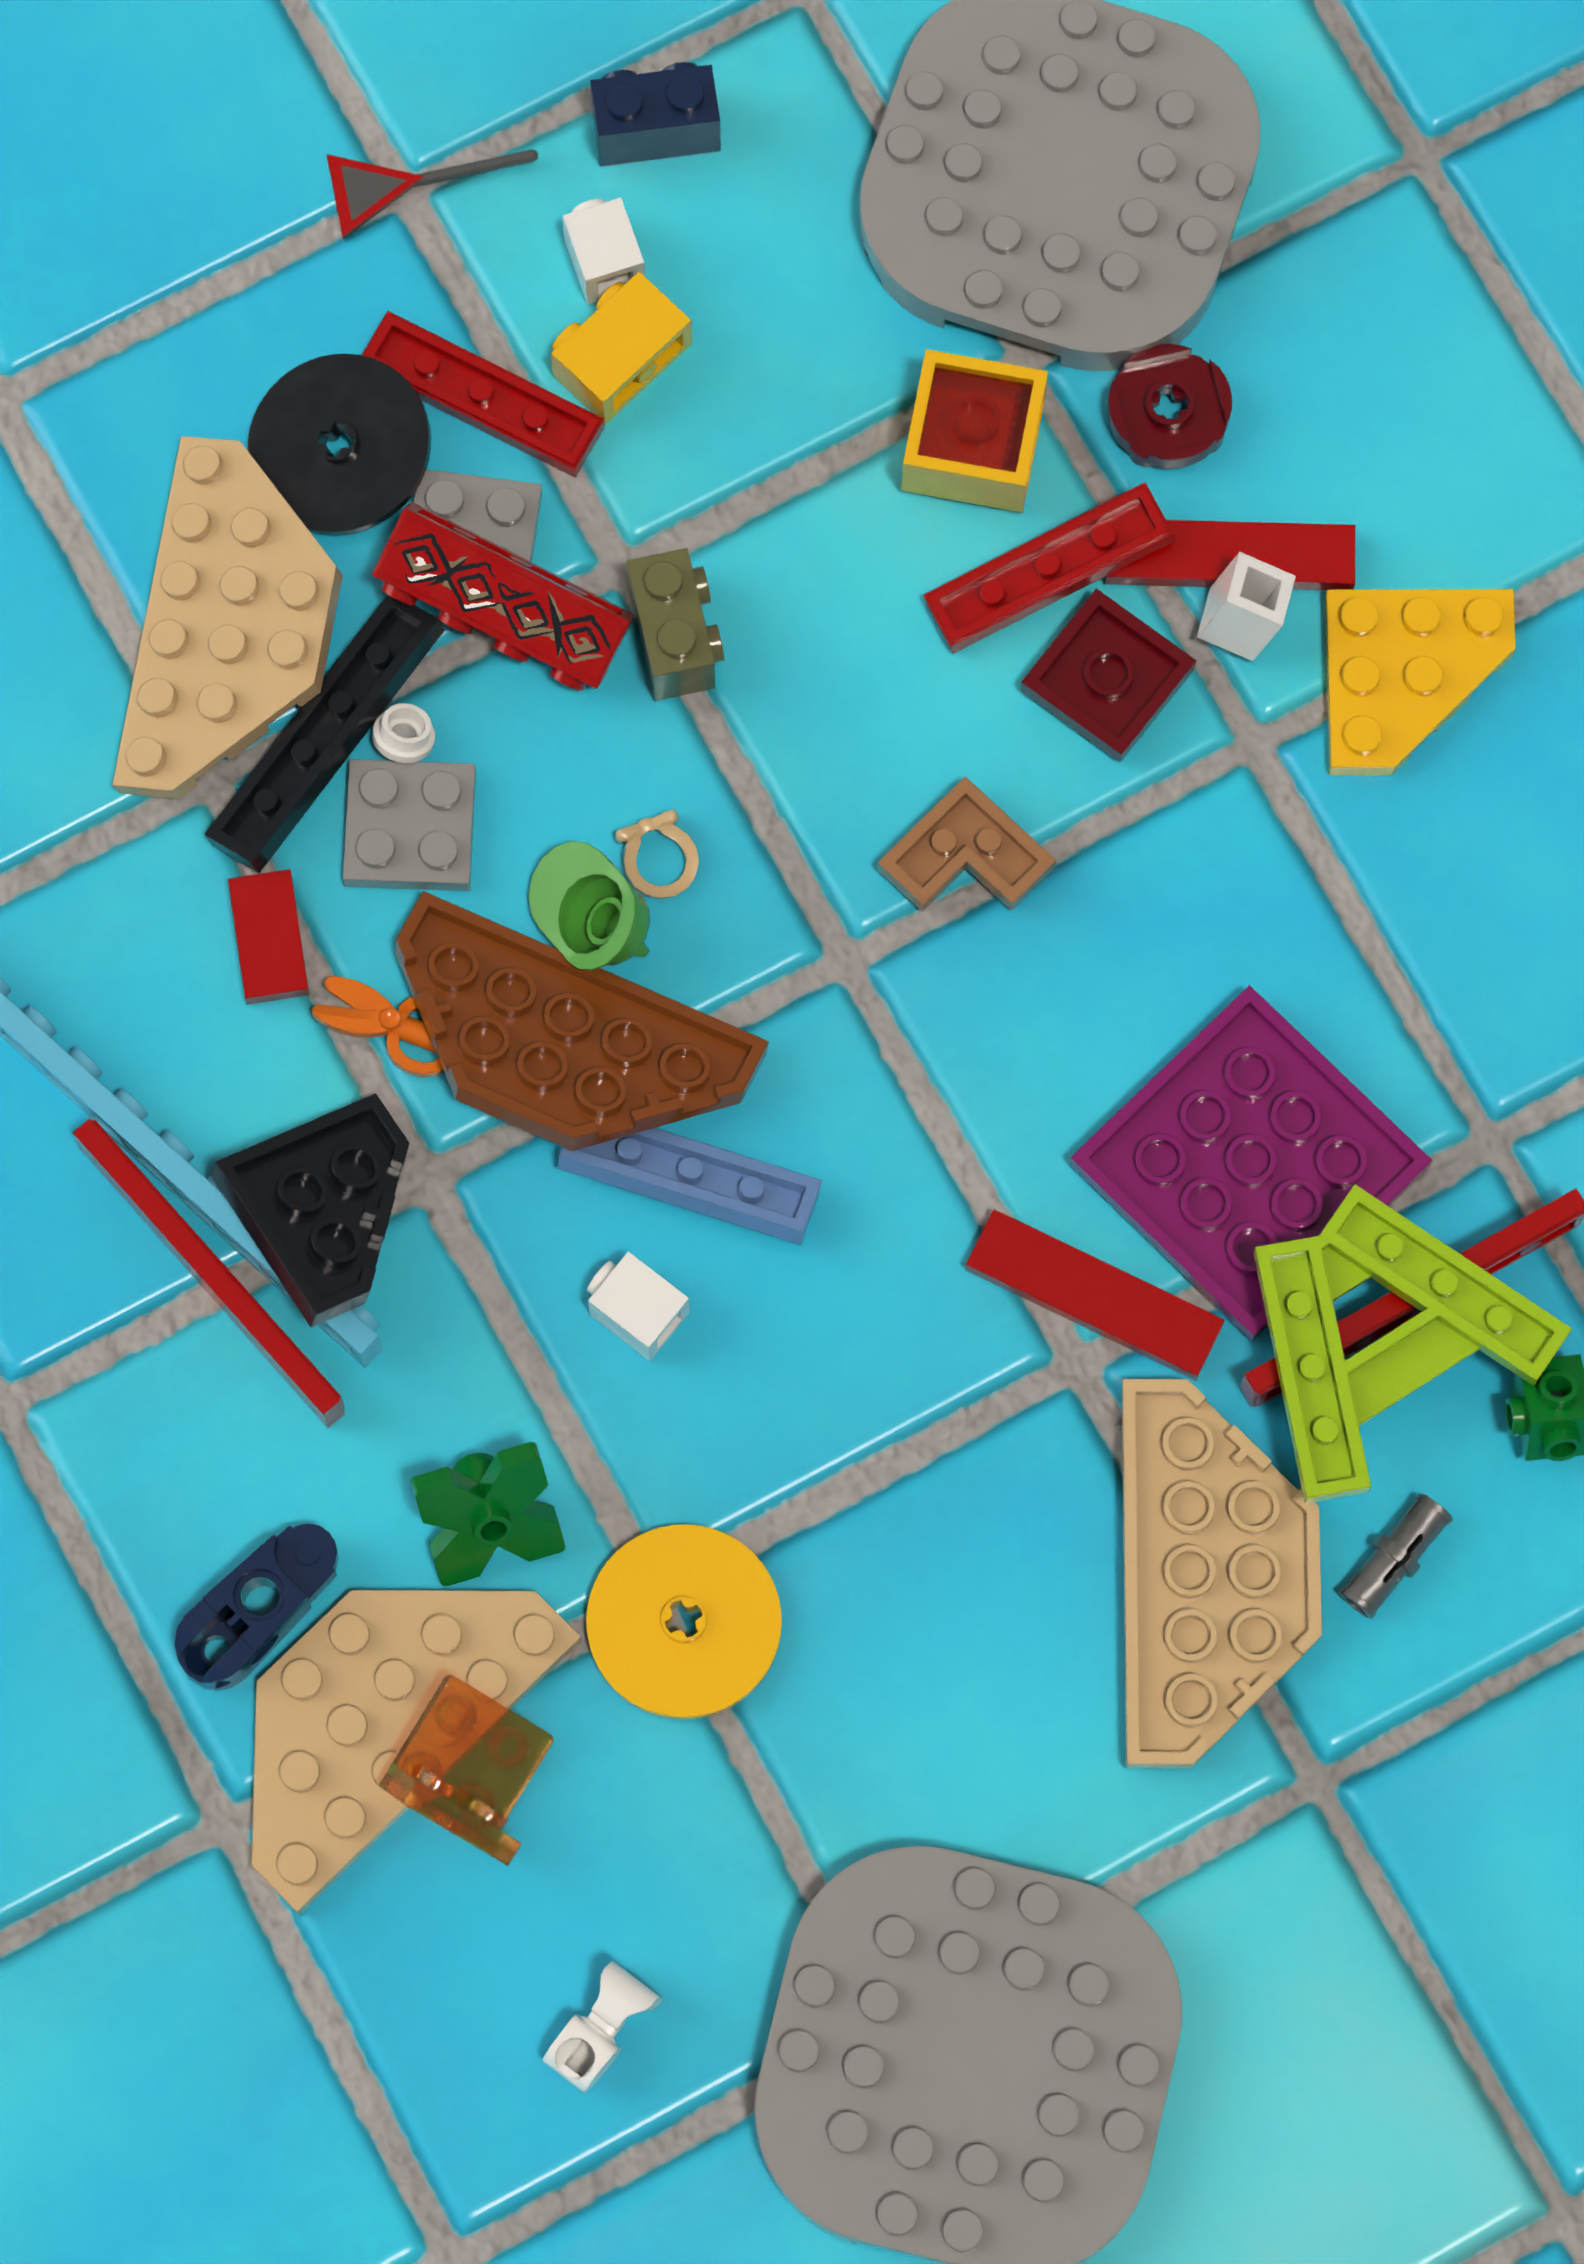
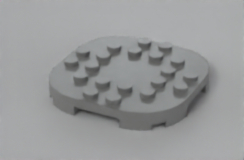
M951 0L927 20L912 41L904 58L867 161L860 192V234L865 256H869L873 267L882 279L881 286L904 309L927 323L944 328L946 320L1050 352L1061 356L1060 366L1085 371L1121 370L1124 364L1137 352L1156 345L1179 344L1201 321L1211 303L1249 186L1252 184L1260 144V119L1253 92L1247 79L1229 55L1202 34L1180 24L1103 0Z
M928 1846L889 1849L867 1856L851 1864L834 1876L813 1898L802 1915L790 1946L755 2095L756 2135L764 2164L773 2181L787 2202L808 2222L836 2238L854 2244L858 2242L942 2264H1080L1088 2260L1110 2243L1126 2224L1140 2200L1148 2178L1182 2024L1181 1993L1171 1958L1153 1928L1138 1912L1113 1894L1080 1881L958 1851Z

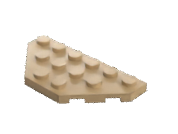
M181 436L112 784L119 794L180 799L199 785L196 780L225 757L229 761L268 733L270 730L267 726L294 705L298 704L301 708L321 693L343 575L241 441Z
M1123 1379L1126 1768L1191 1769L1322 1636L1319 1506L1315 1502L1305 1503L1302 1489L1298 1490L1271 1464L1272 1460L1238 1427L1232 1426L1206 1401V1396L1188 1379Z
M351 1590L257 1680L251 1864L253 1869L300 1915L581 1642V1636L536 1591Z

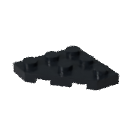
M376 1093L215 1162L211 1172L214 1182L310 1327H314L365 1304L371 1291L376 1272L375 1267L382 1242L385 1238L396 1196L398 1180L409 1147V1141Z

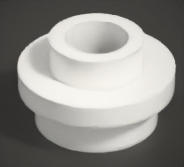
M400 703L389 707L376 719L372 731V741L376 749L386 758L399 763H414L423 760L431 753L435 742V730L431 724L430 717L423 709L412 704Z

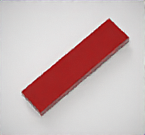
M387 311L362 353V356L379 360L399 372L410 383L421 401L574 478L578 475L605 428L603 418L390 311Z
M1146 482L923 596L951 652L954 654L1174 542L1175 538Z
M1166 520L1174 534V542L1105 577V584L1211 587L1240 551L1295 575L1293 589L1352 590L1355 586V525Z
M993 1209L965 1266L966 1271L1195 1381L1225 1322V1319Z

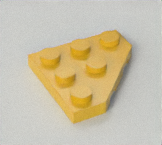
M1514 589L1326 590L1324 600L1329 775H1393L1410 758V754L1429 735L1436 732L1450 719L1492 673H1496L1513 657L1516 648Z

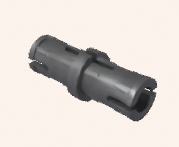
M1420 1493L1416 1497L1414 1504L1387 1537L1379 1535L1372 1543V1548L1375 1550L1347 1586L1340 1590L1339 1595L1361 1615L1373 1619L1376 1615L1375 1612L1405 1576L1412 1578L1420 1569L1417 1561L1445 1526L1452 1522L1453 1518L1432 1498Z

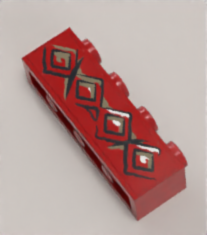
M414 502L404 507L372 573V576L384 581L381 590L394 599L415 606L417 600L420 599L441 610L437 618L446 625L466 634H471L475 627L497 638L493 646L498 651L525 663L532 656L552 666L549 673L551 677L579 691H583L586 684L597 689L603 682L635 617V614Z

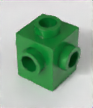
M1580 1354L1553 1357L1534 1386L1514 1374L1511 1396L1506 1399L1505 1404L1506 1423L1510 1436L1520 1437L1525 1461L1541 1459L1565 1461L1575 1456L1584 1455V1367Z

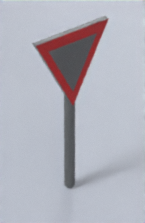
M531 149L420 174H412L327 154L343 240L413 187L534 162L538 159V153L536 150Z

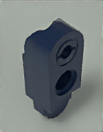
M304 1524L295 1528L289 1526L277 1537L275 1535L271 1536L184 1616L176 1630L175 1649L178 1662L191 1681L202 1688L215 1691L233 1688L245 1680L312 1608L311 1603L337 1576L335 1571L339 1559L337 1545L327 1530L318 1525ZM266 1586L278 1591V1604L268 1614L255 1615L245 1609L246 1598L254 1589ZM219 1639L228 1643V1650L215 1663L210 1662L206 1658L205 1649L210 1641Z

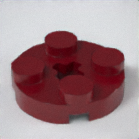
M1161 344L1135 353L1124 364L1123 370L1116 376L1109 391L1107 417L1114 438L1127 451L1130 460L1136 465L1142 467L1155 466L1165 469L1187 467L1205 459L1210 453L1215 452L1221 446L1230 421L1232 395L1224 373L1210 359L1208 364L1203 358L1191 354L1192 349L1178 344ZM1171 394L1174 402H1184L1187 408L1179 411L1178 418L1166 419L1164 415H1158L1153 409L1159 406L1161 395Z

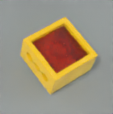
M926 349L903 460L901 491L1023 513L1045 402L1048 371Z

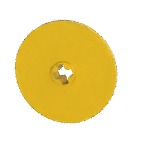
M684 1524L660 1527L645 1532L627 1542L614 1553L601 1569L594 1582L587 1606L586 1626L589 1647L598 1670L611 1688L624 1700L656 1716L670 1719H697L708 1717L733 1707L752 1693L768 1673L779 1647L782 1619L780 1601L775 1584L763 1563L749 1548L721 1531L699 1525ZM682 1606L687 1614L695 1611L701 1614V1617L695 1621V1635L686 1637L685 1633L681 1630L670 1633L666 1628L673 1622L672 1610L674 1608Z

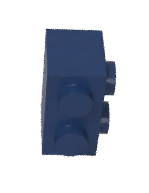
M679 62L665 67L662 71L637 74L631 70H618L604 75L602 79L590 80L592 114L600 167L721 151L720 116L712 65L697 66L690 62Z

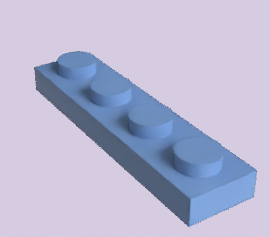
M657 1128L575 1151L562 1147L558 1161V1169L799 1245L802 1244L822 1184V1180Z

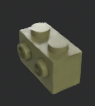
M688 548L627 560L628 590L654 701L715 689V663L725 661L718 626L717 624L706 626L701 605L711 603L704 567L692 568Z

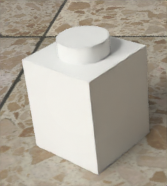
M622 198L608 202L604 199L588 200L576 206L571 213L563 215L564 240L587 305L598 302L605 291L616 282L621 281L623 284H626L638 272L645 276L644 260Z
M1239 551L1210 587L1197 638L1254 661L1284 624L1296 576Z
M629 1251L618 1265L611 1260L605 1263L587 1288V1291L592 1294L588 1300L590 1316L648 1361L654 1358L690 1313L689 1298Z

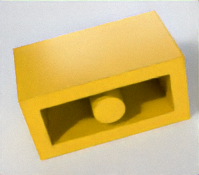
M640 272L635 274L626 284L619 281L608 288L597 302V311L582 325L574 322L566 327L556 338L552 346L553 377L591 413L603 418L605 425L692 344L691 319Z

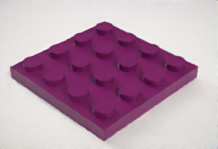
M1249 985L1070 1157L1069 1164L1232 1323L1253 1341L1268 1326L1253 1254L1255 1247L1319 1236L1354 1184L1387 1206H1390L1431 1166L1433 1160Z

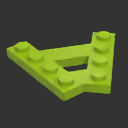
M1355 1184L1319 1236L1255 1247L1253 1252L1305 1503L1370 1491L1371 1483L1359 1427L1479 1350L1534 1386L1572 1330L1571 1327ZM1372 1278L1421 1311L1418 1315L1345 1360L1333 1301Z

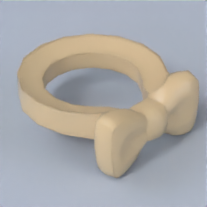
M674 809L665 811L652 818H643L638 823L621 828L615 832V840L619 844L625 842L623 856L625 876L632 887L646 897L659 900L675 897L689 887L697 874L699 865L697 847L686 832L673 824L678 821V813ZM659 831L663 836L677 843L684 853L686 862L684 872L677 881L670 885L658 886L650 884L643 879L637 869L636 858L641 845V836L648 832Z

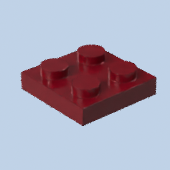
M1096 588L1022 680L1020 690L1118 762H1121L1194 671L1197 660Z

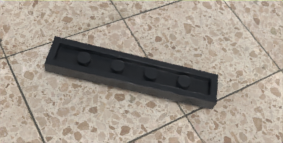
M387 595L324 677L321 693L301 707L204 835L211 845L255 872L260 873L445 631L440 620L416 605L405 604Z

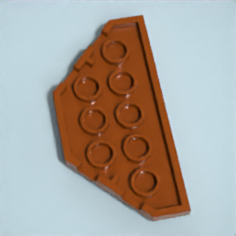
M425 891L422 892L396 938L395 954L455 1099L571 1151L740 1104L767 1053L769 1041L602 968L594 971L579 970L569 963L558 949Z

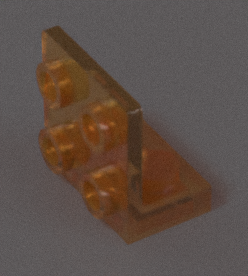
M449 1674L444 1677L378 1786L402 1804L508 1866L522 1843L503 1830L509 1820L507 1818L548 1752L554 1739L548 1732Z

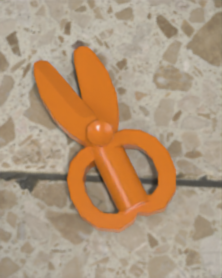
M329 976L325 980L324 988L354 1009L315 1005L312 1008V1015L316 1021L335 1032L353 1037L374 1038L386 1036L388 1056L395 1066L407 1074L425 1078L439 1076L444 1072L439 1058L434 1062L423 1063L409 1058L399 1047L401 1040L436 1053L424 1022L410 1017L415 1011H418L414 997H409L405 1000L397 1011L379 992L359 981L339 976Z

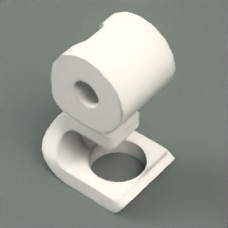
M611 1961L601 1974L600 1995L592 2007V2012L588 2017L575 2015L553 2042L542 2062L582 2093H587L606 2072L621 2051L614 2038L626 2024L625 2020L634 2014L655 2010L661 2003L662 1998L615 1961Z

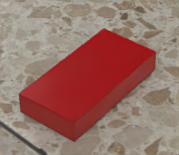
M291 870L228 879L247 1005L310 995Z

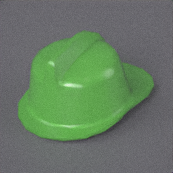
M570 841L555 846L540 860L532 875L528 895L531 915L539 929L569 963L579 970L594 971L606 965H618L629 960L632 956L645 957L650 952L644 943L650 925V911L643 895L631 886L625 876L601 851L589 843Z

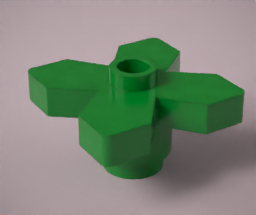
M534 1442L498 1451L495 1457L486 1453L470 1454L460 1459L452 1469L444 1467L414 1476L411 1479L412 1489L422 1522L443 1528L429 1543L442 1586H450L480 1577L498 1546L529 1562L563 1552L566 1548L554 1506L534 1501L548 1486L537 1445Z

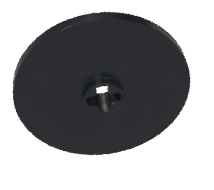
M332 354L300 364L282 376L270 388L253 417L248 437V452L310 532L323 535H347L379 525L397 513L413 496L428 466L431 452V429L427 412L420 397L399 372L387 364L367 356ZM341 432H345L353 444L351 448H341L338 457H334L326 444L328 441H337Z

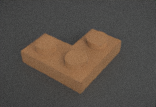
M965 776L878 861L877 870L922 912L966 869L1012 911L1055 869L1056 859Z

